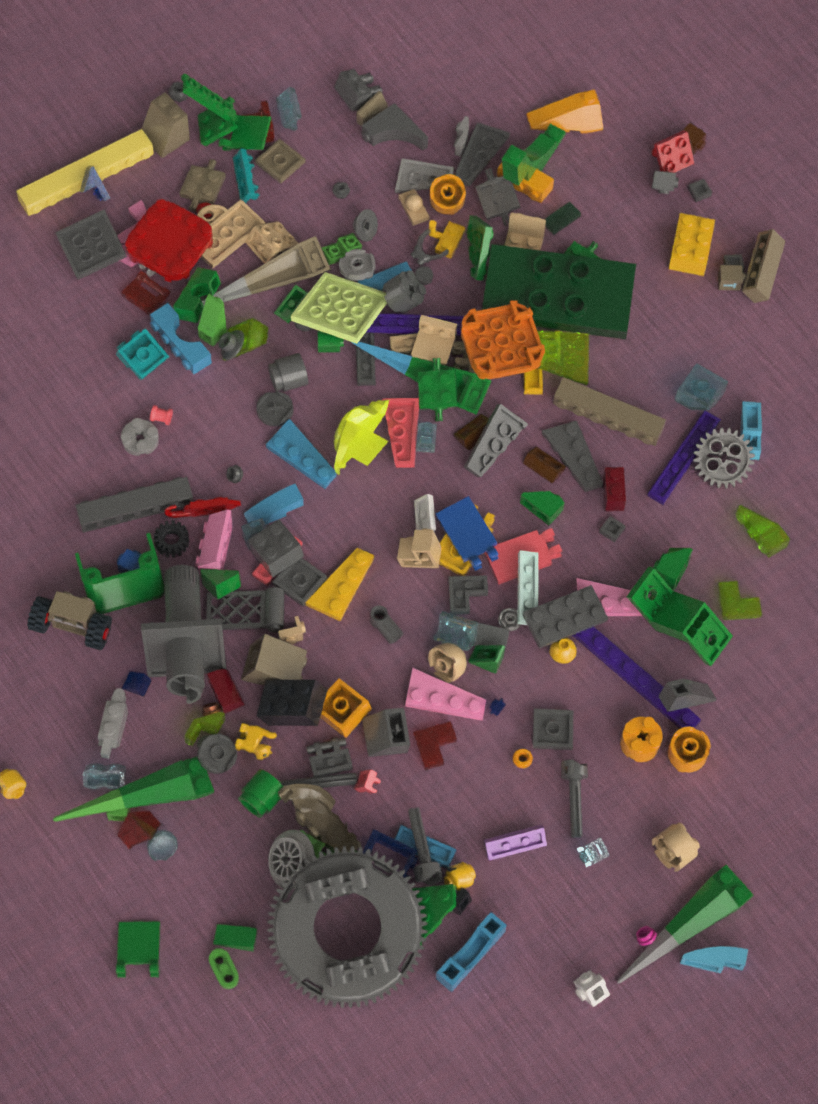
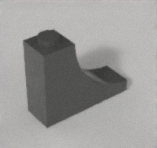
M395 103L362 125V138L372 146L384 141L400 140L409 142L422 151L428 148V136Z

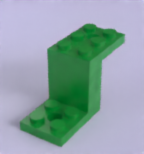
M648 566L626 596L656 631L687 642L706 665H713L733 637L705 602L673 591L652 567ZM651 590V596L648 598V593Z

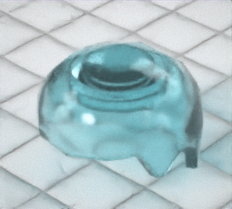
M158 830L151 834L147 840V852L154 861H166L175 854L178 848L177 838L167 830Z

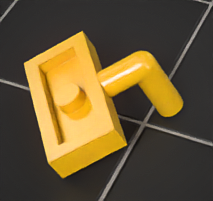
M431 220L429 222V236L439 239L435 253L441 254L448 249L449 253L445 257L452 259L466 227L449 221L444 232L441 233L436 231V221Z

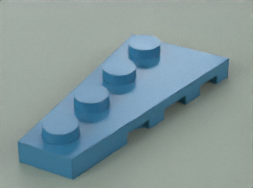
M290 418L266 444L268 450L324 489L337 476L335 470Z

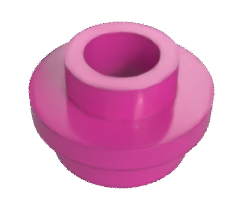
M649 926L641 927L636 933L637 942L642 946L650 945L656 938L655 930Z

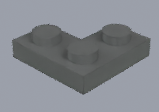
M487 575L449 576L450 615L470 614L469 597L488 596Z

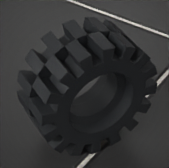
M171 520V524L165 521V525L161 523L159 525L160 528H156L154 541L156 549L160 551L161 555L165 553L166 557L169 558V555H172V558H175V554L181 556L182 551L184 553L187 551L186 547H189V534L184 524L181 526V522L178 521L175 524V520ZM168 534L179 536V541L175 544H167L164 539Z

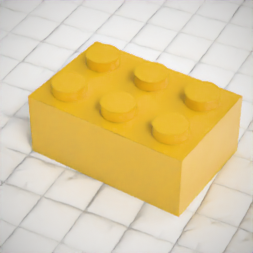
M680 213L669 264L670 270L704 276L715 224L714 219Z

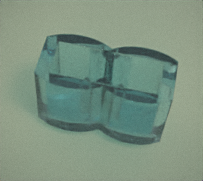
M93 763L87 765L83 772V786L89 789H98L103 786L108 789H118L123 787L126 782V767L121 764L104 766Z

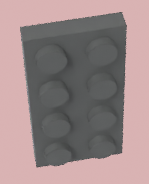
M592 585L527 610L522 614L539 649L607 622L609 619Z

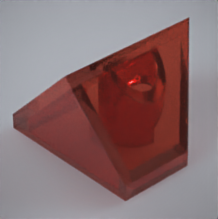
M150 811L130 812L117 836L130 850L133 848L132 846L152 839L162 824Z

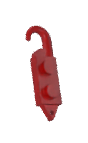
M215 497L210 500L198 499L190 502L183 510L171 511L176 509L177 506H168L165 508L164 513L170 518L206 516L231 510L241 506V502L230 500L228 497Z

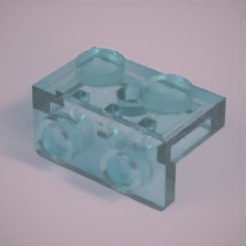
M289 87L276 98L283 127L296 131L298 129L296 121L302 116L295 88Z
M442 611L439 615L438 632L434 635V640L441 643H453L460 649L469 651L477 640L478 622Z

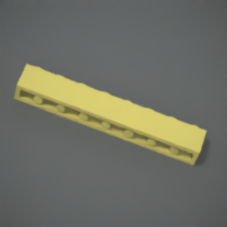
M141 129L16 190L18 201L28 216L36 214L42 209L55 205L58 201L69 198L74 193L85 190L89 186L101 182L105 178L115 175L143 159H148L154 154L153 145Z

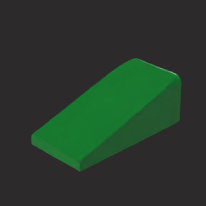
M295 284L274 314L289 324L291 322V315L307 296L308 292Z
M217 924L213 945L254 952L258 930L252 927Z

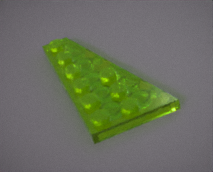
M537 330L541 344L545 348L541 366L538 369L588 386L589 333Z

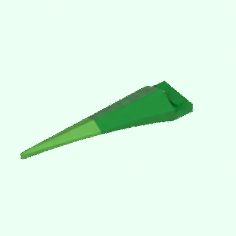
M197 756L184 761L180 760L54 817L53 821L133 807L196 800L214 794V788L207 771L201 766Z

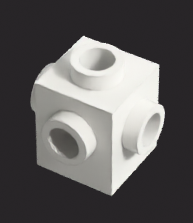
M591 970L583 973L574 981L577 988L575 992L579 999L587 1001L593 1007L610 995L603 977L600 974L596 975Z

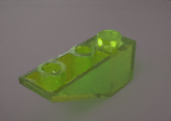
M742 505L738 506L735 514L738 522L745 526L748 535L755 539L760 551L766 554L768 558L788 547L790 538L779 524Z

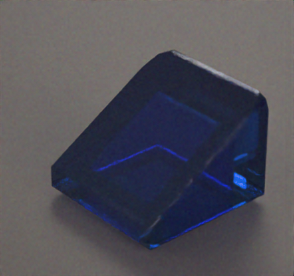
M130 671L122 689L139 696H145L151 684V679L145 673Z

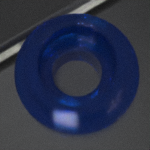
M495 698L490 704L489 708L491 710L489 713L491 715L498 716L506 706L503 698L499 700Z

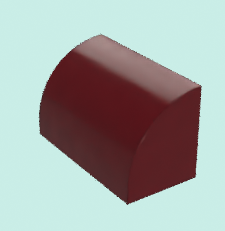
M220 669L207 674L208 683L219 706H221L223 714L245 706L229 670Z

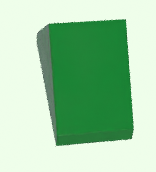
M201 569L200 571L203 586L217 599L241 587L240 574L237 570Z
M476 645L468 662L496 674L504 658L505 646Z

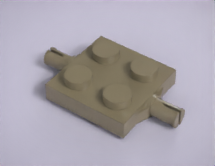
M214 159L209 160L207 167L192 165L180 191V197L192 201L189 207L190 211L195 212L199 203L207 202L214 205L226 175L225 172L214 170L217 164Z

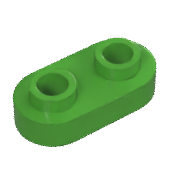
M220 948L213 950L209 955V963L220 986L225 989L234 988L239 982V975L228 952ZM218 958L223 959L221 964L216 963ZM231 976L232 981L226 982L225 978Z

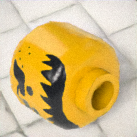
M465 862L456 863L446 869L444 882L446 885L454 884L456 890L459 891L462 888L466 889L473 885L476 877L475 871L470 864Z

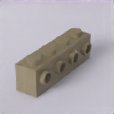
M774 229L758 233L742 292L754 303L769 300L785 245V240Z

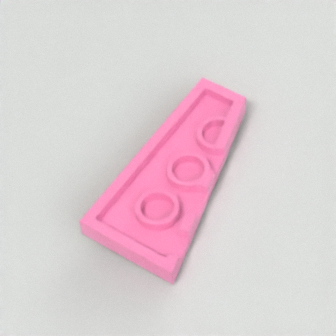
M576 578V591L592 585L607 616H643L626 597L631 590Z
M412 668L405 707L483 721L486 699Z

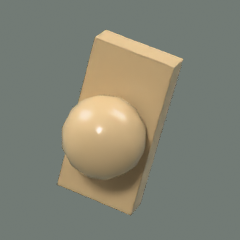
M415 189L398 195L413 226L429 220V215L423 205L422 198Z

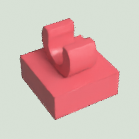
M372 769L361 771L354 790L360 793L366 791L370 794L376 793L377 790L372 785L373 783L380 784L381 782L376 778L377 772Z

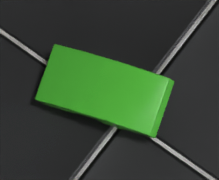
M354 233L338 238L337 243L322 247L321 249L328 264L332 265L339 262L341 258L343 259L346 252L361 249L362 245Z

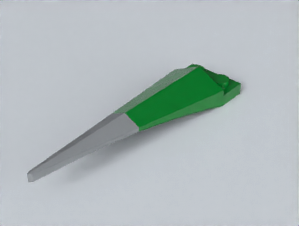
M725 865L708 879L655 938L653 943L644 950L618 979V983L623 982L690 938L737 911L754 894Z

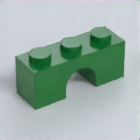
M197 267L186 287L183 288L178 300L174 303L173 308L179 315V320L194 323L199 321L204 308L200 297L208 294L214 296L221 284L217 271Z

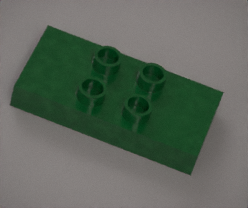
M492 244L482 310L509 305L510 301H517V303L531 308L533 312L532 318L535 326L538 328L626 340L636 264Z

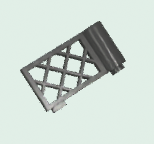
M272 587L263 591L231 592L220 598L224 602L217 609L212 605V598L215 597L211 593H207L206 619L213 618L218 614L223 619V630L266 628L269 632L277 633L284 628V590L281 588ZM239 597L243 601L235 608L230 601L233 598ZM253 597H261V602L256 607L249 602ZM245 604L252 609L246 616L239 612ZM226 605L233 610L227 617L220 613ZM256 612L260 616V623H252L248 619ZM237 613L242 620L238 624H233L229 619Z

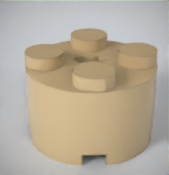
M680 822L671 824L652 839V846L656 845L657 848L654 852L658 859L667 868H675V872L695 859L698 855L697 849L700 848L698 841L695 838H691L686 832L685 826Z

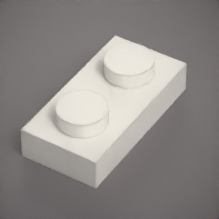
M426 494L414 500L416 530L427 528L435 531L433 496Z

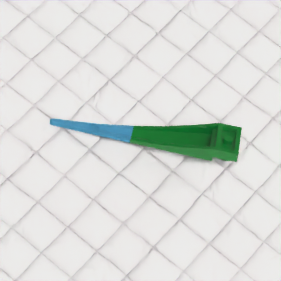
M362 342L353 343L418 382V372H426L433 369V362ZM440 364L443 370H456L457 406L477 415L492 381L480 379L477 374Z

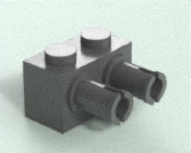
M355 69L340 72L334 86L352 112L359 110L378 91L382 92L380 85L367 87L366 84L373 83L371 73L358 75Z

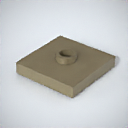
M281 139L277 140L255 160V164L280 184L305 163V158Z

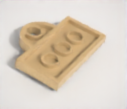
M239 200L229 209L220 205L204 207L197 216L211 225L213 244L211 248L206 249L201 258L213 269L246 242L254 226L266 224V222L242 200ZM210 213L213 215V218L206 219L204 215Z

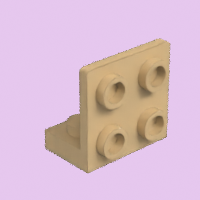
M511 213L504 246L541 251L546 220L539 217L526 216L521 213Z
M278 221L254 226L245 242L264 264L277 257L279 252L287 251L298 244L295 238Z
M421 315L419 332L411 356L433 362V358H441L440 364L447 365L457 335V324Z

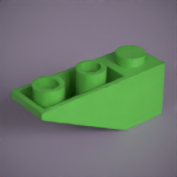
M208 294L198 326V335L200 339L214 347L221 336L227 331L224 302L219 297Z

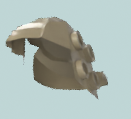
M292 784L284 786L278 792V795L285 803L292 801L297 816L295 819L302 828L306 826L310 831L308 834L317 841L325 843L324 847L335 851V847H337L339 852H342L343 846L346 847L347 852L350 851L352 846H354V850L361 847V843L356 839V835L348 832L347 821L344 825L339 816L331 812L335 799L326 790L311 784Z

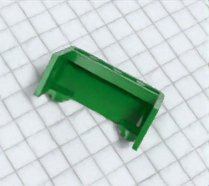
M150 533L146 534L150 551L140 555L138 559L139 569L103 579L97 568L83 569L79 553H75L86 597L94 602L96 613L105 614L155 600L164 595L165 585Z

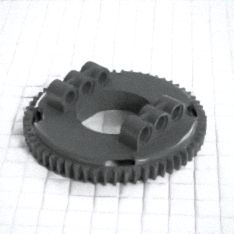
M343 846L342 852H339L338 848L335 847V853L333 854L327 849V855L325 856L319 851L320 858H316L312 854L313 861L309 862L305 858L306 865L303 867L298 863L300 869L298 872L291 869L294 874L293 877L286 875V878L289 880L288 883L281 881L284 889H277V892L281 895L280 897L273 896V899L278 902L277 904L270 905L275 909V912H269V915L273 916L274 919L267 922L273 924V928L267 929L268 932H273V936L268 937V940H274V944L270 945V948H276L277 950L272 956H279L275 963L279 964L282 962L283 964L279 971L286 969L287 973L284 975V978L292 977L289 982L290 985L296 981L298 983L295 988L296 990L303 987L302 995L308 991L310 992L309 999L316 995L318 996L317 1003L323 998L325 999L326 1006L329 1000L332 1001L333 1007L336 1006L337 1002H340L341 1008L344 1007L345 1002H348L349 1008H352L353 1002H356L357 1006L360 1007V1001H364L365 1005L368 1006V999H372L376 1003V996L379 995L382 1000L384 999L382 993L386 992L390 996L389 989L393 988L397 991L398 989L395 984L404 985L401 979L403 977L409 979L407 971L414 972L411 965L419 964L415 960V957L422 958V955L418 953V949H425V947L420 945V942L427 940L421 937V934L427 933L426 930L422 929V926L427 925V922L422 921L421 918L426 917L427 914L420 913V910L424 909L425 906L418 905V902L423 900L422 898L415 897L419 890L413 891L411 889L415 886V883H407L411 877L404 878L405 870L398 872V864L392 867V859L387 863L384 862L385 855L378 859V852L370 856V849L366 851V854H363L362 847L359 848L357 853L354 850V846L351 847L350 852H347L346 847ZM372 861L375 862L374 865H376V866H378L379 868L383 869V870L386 871L387 873L392 872V875H388V876H387V875H386L385 873H383L382 871H380V870L374 868L373 865H372ZM294 881H295V882H296V885H297L296 889L293 891V893H292L290 899L288 900V902H283V899H284V900L287 899L289 893L291 892V890H292L293 887L295 886V885L293 884ZM352 893L358 894L368 899L376 908L381 922L380 936L376 945L368 954L339 960L328 955L319 946L314 934L315 916L326 900ZM410 951H411L412 953H411V954H408V956H407V958H406L404 964H403L402 967L400 968L401 971L399 972V968H398V967L400 966V964H401L402 961L404 960V958H405L407 952H410ZM303 979H308L314 984L322 987L323 992H320L321 989L313 986L309 982H304Z

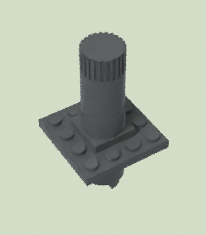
M181 564L172 566L166 570L164 575L165 622L141 624L148 677L166 676L168 691L177 696H187V704H190L201 698L205 687L204 674L226 669L222 618L202 620L199 572L195 567Z

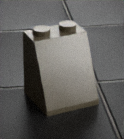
M165 92L151 101L142 130L151 141L154 151L161 158H164L190 140L188 117Z
M264 634L250 644L241 680L264 686L266 680H302L301 672L307 663V650Z

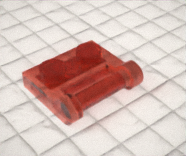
M140 271L136 278L121 293L125 299L150 316L168 298L171 291L157 284L144 271ZM144 282L146 285H148L153 290L158 292L159 295L156 297L151 292L142 287L141 284Z

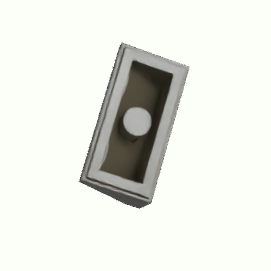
M378 91L357 111V124L360 126L388 108L381 91Z

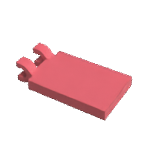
M552 528L545 530L540 535L535 530L497 544L494 548L499 554V559L493 562L488 554L484 553L498 585L518 578V552L520 550L538 552V570L551 566L552 559L562 556V549L559 544L550 549L546 544L554 541L553 536L555 534Z

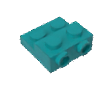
M146 328L141 332L137 330L130 336L132 340L128 343L126 341L122 342L117 347L118 351L116 352V356L140 380L144 379L169 358V355Z

